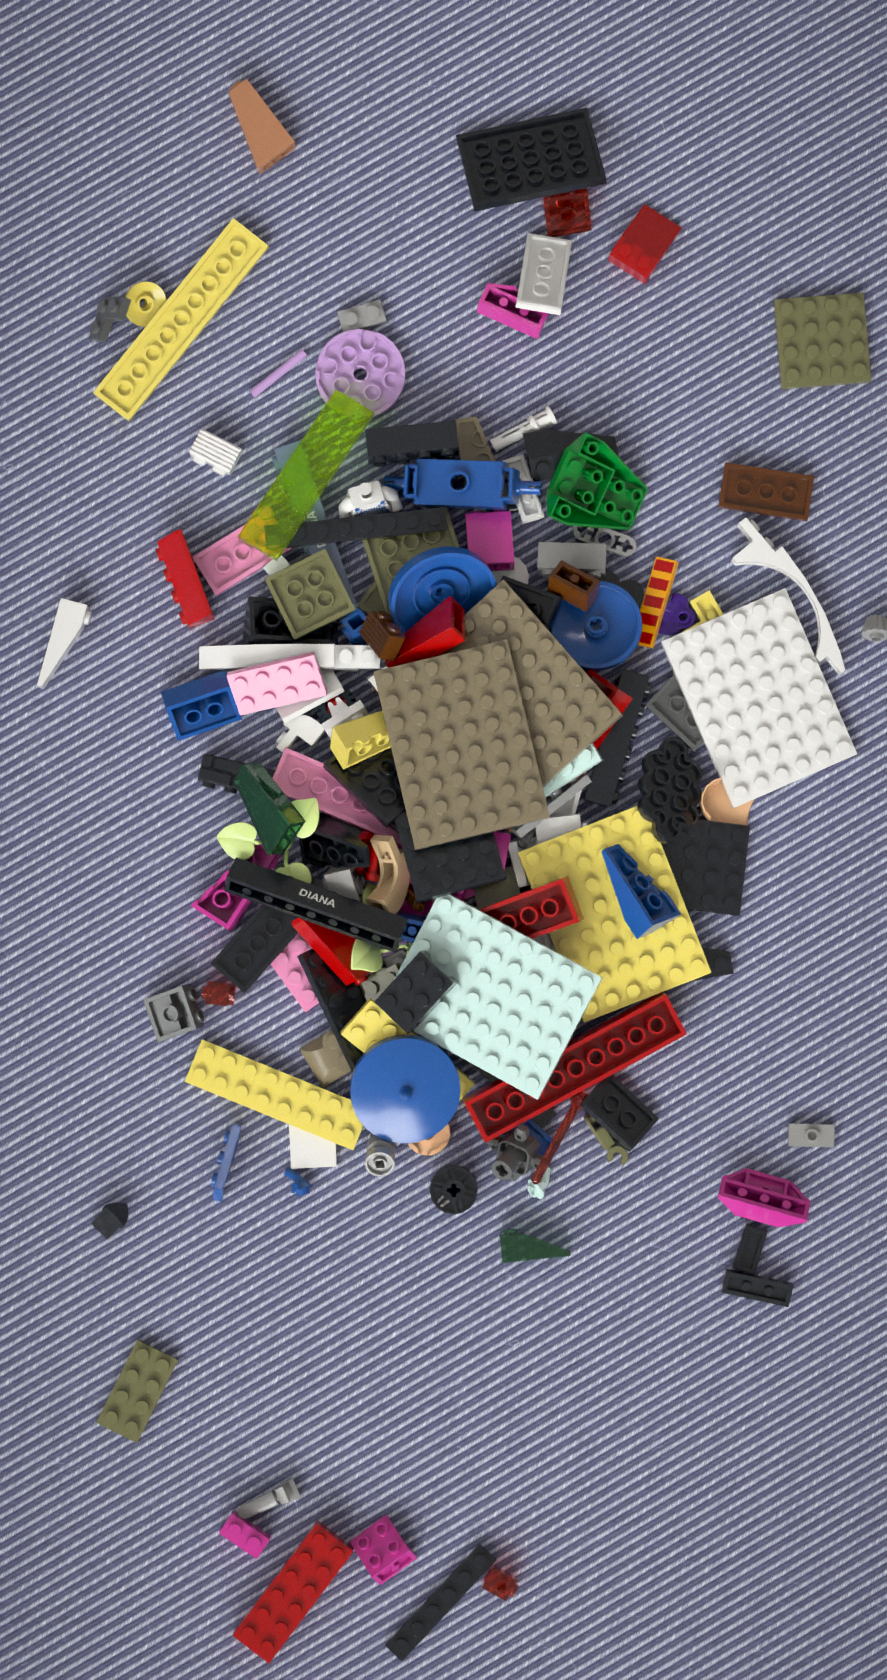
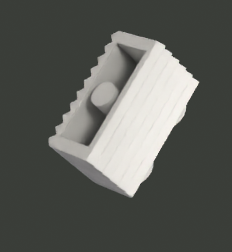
M202 428L189 451L193 457L192 461L202 466L205 463L213 467L212 471L221 476H224L225 473L231 476L243 452L242 448Z

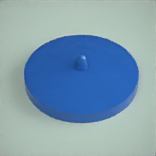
M437 547L416 555L398 571L389 590V610L394 623L401 628L400 631L404 634L450 596L464 608L465 614H467L497 584L487 563L476 553L460 547Z
M416 1035L391 1036L372 1045L357 1061L350 1080L351 1102L359 1121L375 1136L394 1143H415L434 1136L450 1122L460 1100V1079L451 1057L438 1044Z

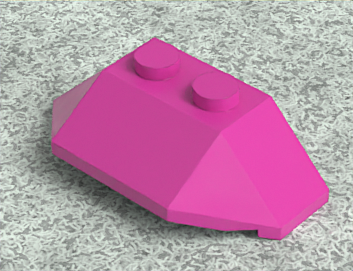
M745 1168L730 1175L722 1176L718 1199L736 1216L775 1227L806 1223L808 1219L811 1201L787 1179Z

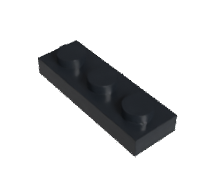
M726 1269L721 1293L789 1307L794 1285L791 1282Z

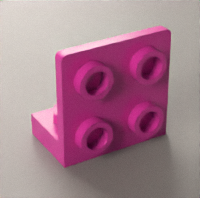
M387 1515L350 1541V1544L371 1577L380 1585L417 1559L414 1551L406 1545Z

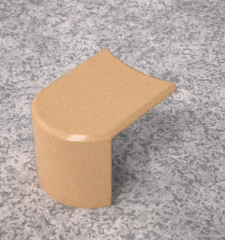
M722 777L710 782L705 787L701 796L700 807L704 817L708 821L747 825L749 811L755 799L732 808L721 782Z

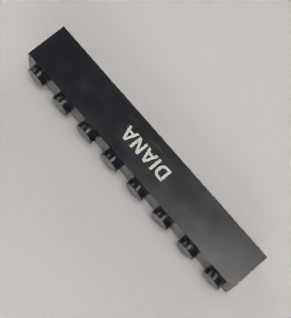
M236 857L226 876L225 892L397 953L406 932L407 918L320 888L314 884L295 879L292 876L256 865L247 860Z

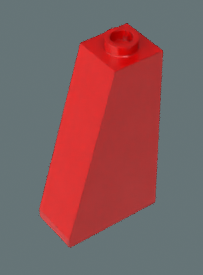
M451 596L446 598L404 633L406 638L394 661L385 660L386 666L390 668L436 657L465 641L464 608Z
M300 918L291 922L298 933L346 986L353 982L357 986L368 980L367 975L372 972L351 969L352 949L356 938Z

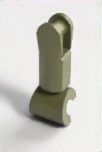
M584 1115L583 1118L603 1150H608V1163L613 1160L615 1153H620L622 1156L621 1164L624 1166L628 1160L627 1151L623 1147L615 1146L617 1141L602 1126L595 1130L592 1124L596 1120L591 1115L587 1117Z

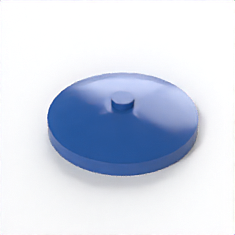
M600 581L598 598L587 612L562 600L552 623L551 631L554 637L583 669L601 671L620 665L633 654L641 638L642 618L637 603L627 591L615 584Z

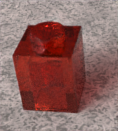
M494 1564L490 1567L482 1582L483 1589L507 1601L509 1596H514L519 1585L516 1584V1576Z

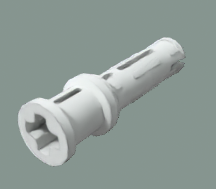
M547 406L544 411L534 416L529 415L527 421L490 439V442L495 452H498L522 439V433L540 430L551 424L556 425L557 421L550 407Z

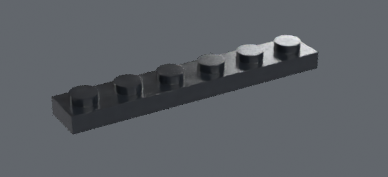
M479 1543L390 1638L385 1646L399 1660L403 1661L493 1565L496 1558Z

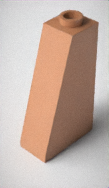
M247 79L242 82L239 80L230 87L229 96L259 174H262L293 151L296 145L295 141Z

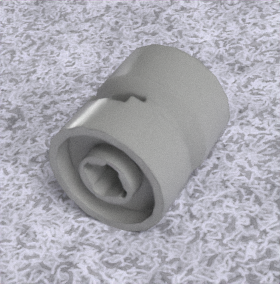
M375 1135L369 1138L366 1148L365 1167L370 1174L382 1177L393 1171L396 1143L383 1140Z

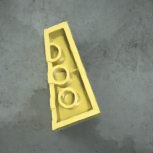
M383 711L333 727L330 749L343 770L391 748Z

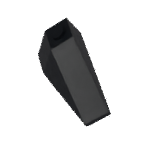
M249 596L243 625L244 645H338L337 623L331 622L294 640L273 598Z

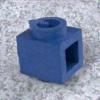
M357 608L341 621L345 626L341 631L352 645L356 643L358 645L367 644L358 632L361 630L360 627L363 626L362 624L366 619L365 614L360 608Z

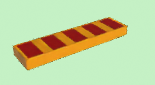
M661 557L655 558L640 608L642 634L639 646L654 648L679 565L677 561Z

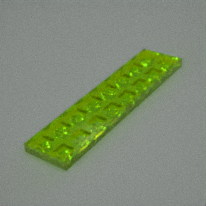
M335 389L239 533L238 538L278 561L374 416V412Z

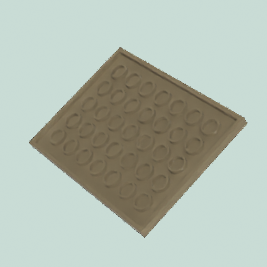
M502 580L465 614V641L440 655L508 640L544 788L618 721L623 714L505 580Z
M507 639L373 672L415 850L550 818Z

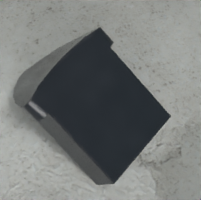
M115 1202L105 1205L102 1208L103 1212L91 1223L107 1240L119 1228H123L128 1220V1205L125 1203Z

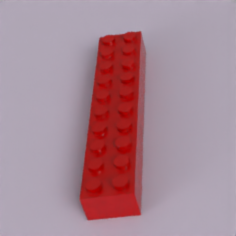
M661 992L570 1040L538 1100L498 1079L462 1098V1101L481 1138L486 1143L687 1035L667 994Z

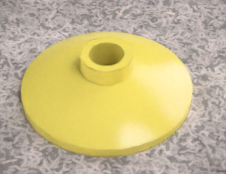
M148 281L133 285L125 296L131 300L126 316L132 323L146 327L166 302L163 290L157 284ZM141 299L145 301L143 306L139 305Z

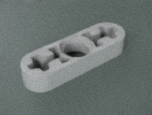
M583 526L574 527L573 535L579 542L600 544L598 541L599 535L607 533L611 537V542L606 545L607 552L621 557H630L636 550L635 540L625 534L608 528L587 527V531L593 533L594 529L598 530L593 542L590 541L591 535L585 534L584 537L580 536V532L577 529H582ZM615 536L619 537L618 543L630 542L629 546L632 547V550L628 549L627 552H623V547L616 545V549L611 548L615 542Z

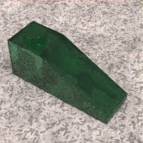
M517 1228L504 1229V1234H499L502 1263L571 1256L570 1250L524 1232H517Z

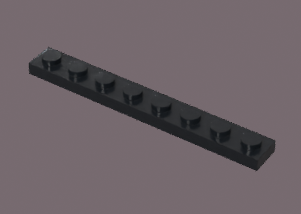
M445 507L272 525L264 526L266 548L267 550L442 532L447 531Z

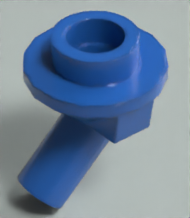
M290 1167L287 1168L284 1175L295 1182L292 1184L291 1193L296 1192L297 1197L310 1193L309 1188H312L313 1185L309 1183V1180H304L296 1171Z

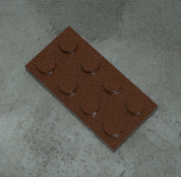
M725 462L718 508L807 522L814 476Z

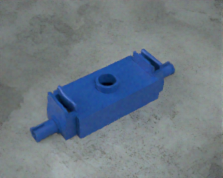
M417 459L416 465H405L404 477L384 476V481H386L384 486L395 490H404L405 499L407 501H414L417 507L422 508L447 507L452 509L507 510V504H519V496L521 494L541 495L542 492L540 490L542 488V481H522L520 471L515 468H509V464L502 461ZM412 472H414V474H413V489H414V494H411ZM505 473L509 475L508 497H503ZM457 475L466 477L467 483L462 490H455L452 487V480Z

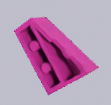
M487 283L478 302L477 313L538 339L550 313L516 308L519 288L510 285Z

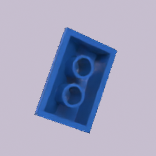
M225 670L161 691L166 711L178 741L242 720Z

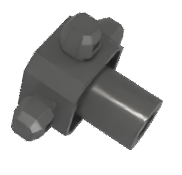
M523 1124L510 1131L504 1138L498 1136L488 1141L487 1145L491 1149L498 1151L496 1160L492 1164V1172L500 1180L510 1179L516 1181L520 1176L527 1174L532 1167L538 1170H545L548 1166L549 1161L544 1156L538 1155L540 1144L536 1138L529 1135L528 1127Z

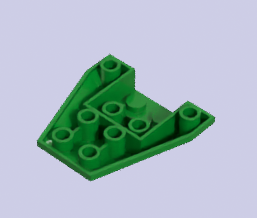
M584 432L564 450L546 491L547 516L565 525L630 530L648 488L604 441Z

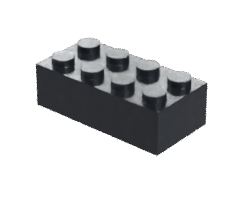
M456 420L365 429L368 463L373 464L374 467L386 466L387 462H396V465L408 464L409 460L438 457L441 460H452L454 456H458Z

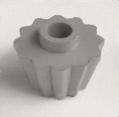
M875 614L867 617L861 636L873 642L887 640L886 616Z

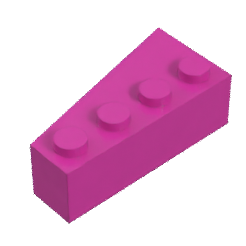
M254 844L255 851L253 855L245 860L273 870L281 855L264 844ZM227 870L191 907L233 932L253 901L224 891L226 876L229 872Z

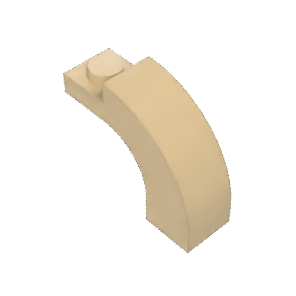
M374 835L370 841L379 860L380 877L376 888L366 900L368 905L396 914L405 900L410 880L402 849H398L393 836Z

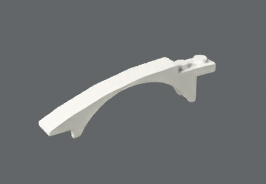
M744 518L737 527L750 541V544L736 554L731 562L735 566L758 565L774 569L789 577L802 589L813 607L817 620L818 641L815 652L816 660L820 663L825 658L838 675L842 674L845 671L839 647L826 614L808 581L783 547H780L775 552L773 550L774 545L769 538H763L758 532L760 530L758 525L753 520L749 521L747 518Z
M255 644L199 647V670L231 671L315 652L321 669L358 672V669H380V659L369 645Z

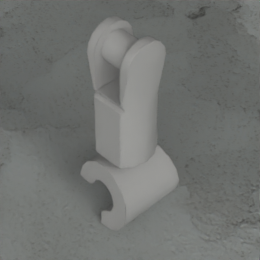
M293 1478L283 1481L274 1490L243 1503L238 1509L239 1517L242 1519L252 1517L258 1514V1512L261 1513L279 1504L278 1501L282 1505L300 1499L301 1496Z

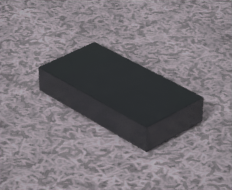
M745 1224L732 1268L755 1274L768 1233L767 1230Z

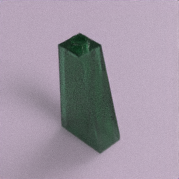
M260 762L246 763L240 767L234 783L268 855L284 853L306 821Z

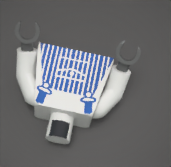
M380 481L362 483L359 486L348 489L347 497L343 499L338 507L340 518L404 512V510H401L403 506L396 490L382 486Z

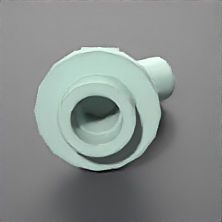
M547 1167L541 1171L540 1181L536 1179L528 1180L529 1186H527V1189L532 1197L539 1199L544 1197L545 1188L549 1183L551 1168Z

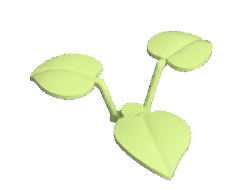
M309 798L288 803L282 811V822L290 830L286 833L281 832L275 838L255 840L257 836L256 828L245 822L231 824L222 829L217 835V840L222 848L233 859L237 857L245 860L251 857L255 851L254 844L273 843L276 850L284 852V867L278 868L275 871L306 883H311L312 877L308 867L300 862L288 865L289 849L294 844L293 832L299 838H306L316 830L319 822L318 801L316 798Z
M371 883L365 884L362 895L363 903L368 904L366 898L373 892L376 885ZM356 939L352 949L351 969L376 972L382 967L383 960L381 954L390 951ZM408 942V944H400L398 949H407V956L413 943Z

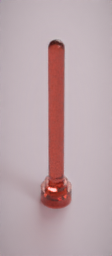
M584 1091L570 1097L571 1106L531 1178L533 1184L540 1183L579 1110H582L579 1104L588 1095Z

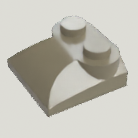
M332 1030L299 1049L322 1088L351 1071Z

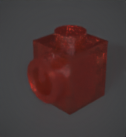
M211 981L207 982V986L203 985L202 999H205V1004L234 1006L236 986L229 983Z

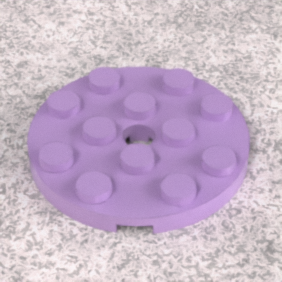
M352 329L332 338L320 352L315 370L316 384L322 399L334 412L350 419H370L388 411L399 399L405 383V365L398 348L387 337L378 332ZM357 369H364L367 376L364 380H358L354 377V372Z

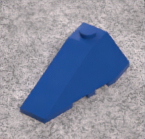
M619 844L601 851L624 920L636 939L655 932L681 915L671 897L664 890L660 891L652 883L654 879L649 874L645 876L637 869L638 863Z

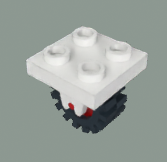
M344 687L345 692L316 707L317 714L322 721V726L330 740L333 727L369 715L361 700L356 701L351 691H346Z

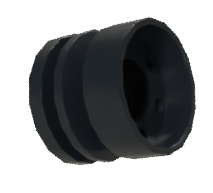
M444 1166L431 1179V1200L444 1213L453 1215L463 1213L471 1208L476 1200L478 1192L476 1179L463 1166ZM451 1184H456V1187L460 1188V1192H456V1196H451V1192H447V1188H451Z

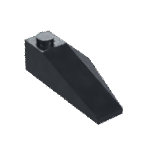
M540 429L522 433L532 480L540 481L553 478L564 450L583 433L552 429ZM590 434L604 441L619 457L615 436Z
M319 812V822L313 834L306 838H299L301 857L305 863L319 868H324L327 865H333L334 868H339L341 865H347L349 868L371 866L368 845L331 816Z

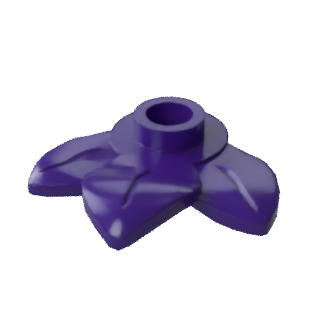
M674 593L671 602L667 601L658 631L659 634L674 635L680 629L686 630L694 625L696 616L693 610L689 608V601L684 595ZM682 615H688L685 621H681L680 618Z

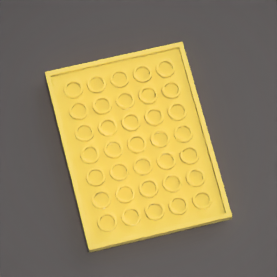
M638 806L517 852L531 889L566 876L570 879L584 919L552 931L549 935L556 952L603 977L582 1016L584 1023L711 973L661 842L654 837L652 822L645 820L640 815ZM619 844L638 863L637 869L645 876L649 874L654 879L652 883L660 891L664 890L671 897L681 913L679 917L655 932L636 939L624 920L601 852L603 849Z

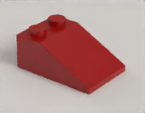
M644 204L610 252L608 261L646 285L682 228Z

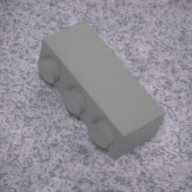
M538 542V575L549 578V575L562 560L596 579L606 577V544Z

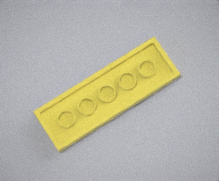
M371 998L340 1031L342 1036L363 1053L372 1045L385 1038L396 1035H416L413 1032L407 1034ZM456 1067L460 1079L461 1100L474 1086V1081Z

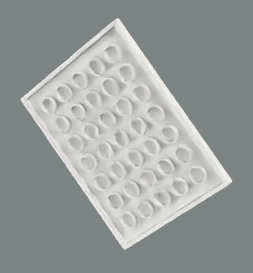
M786 588L661 642L719 778L722 777L721 782L732 808L857 755Z

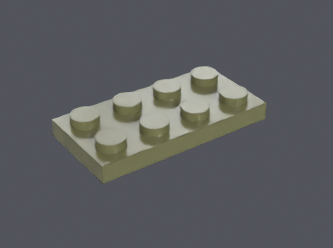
M138 1339L96 1423L138 1443L179 1359Z

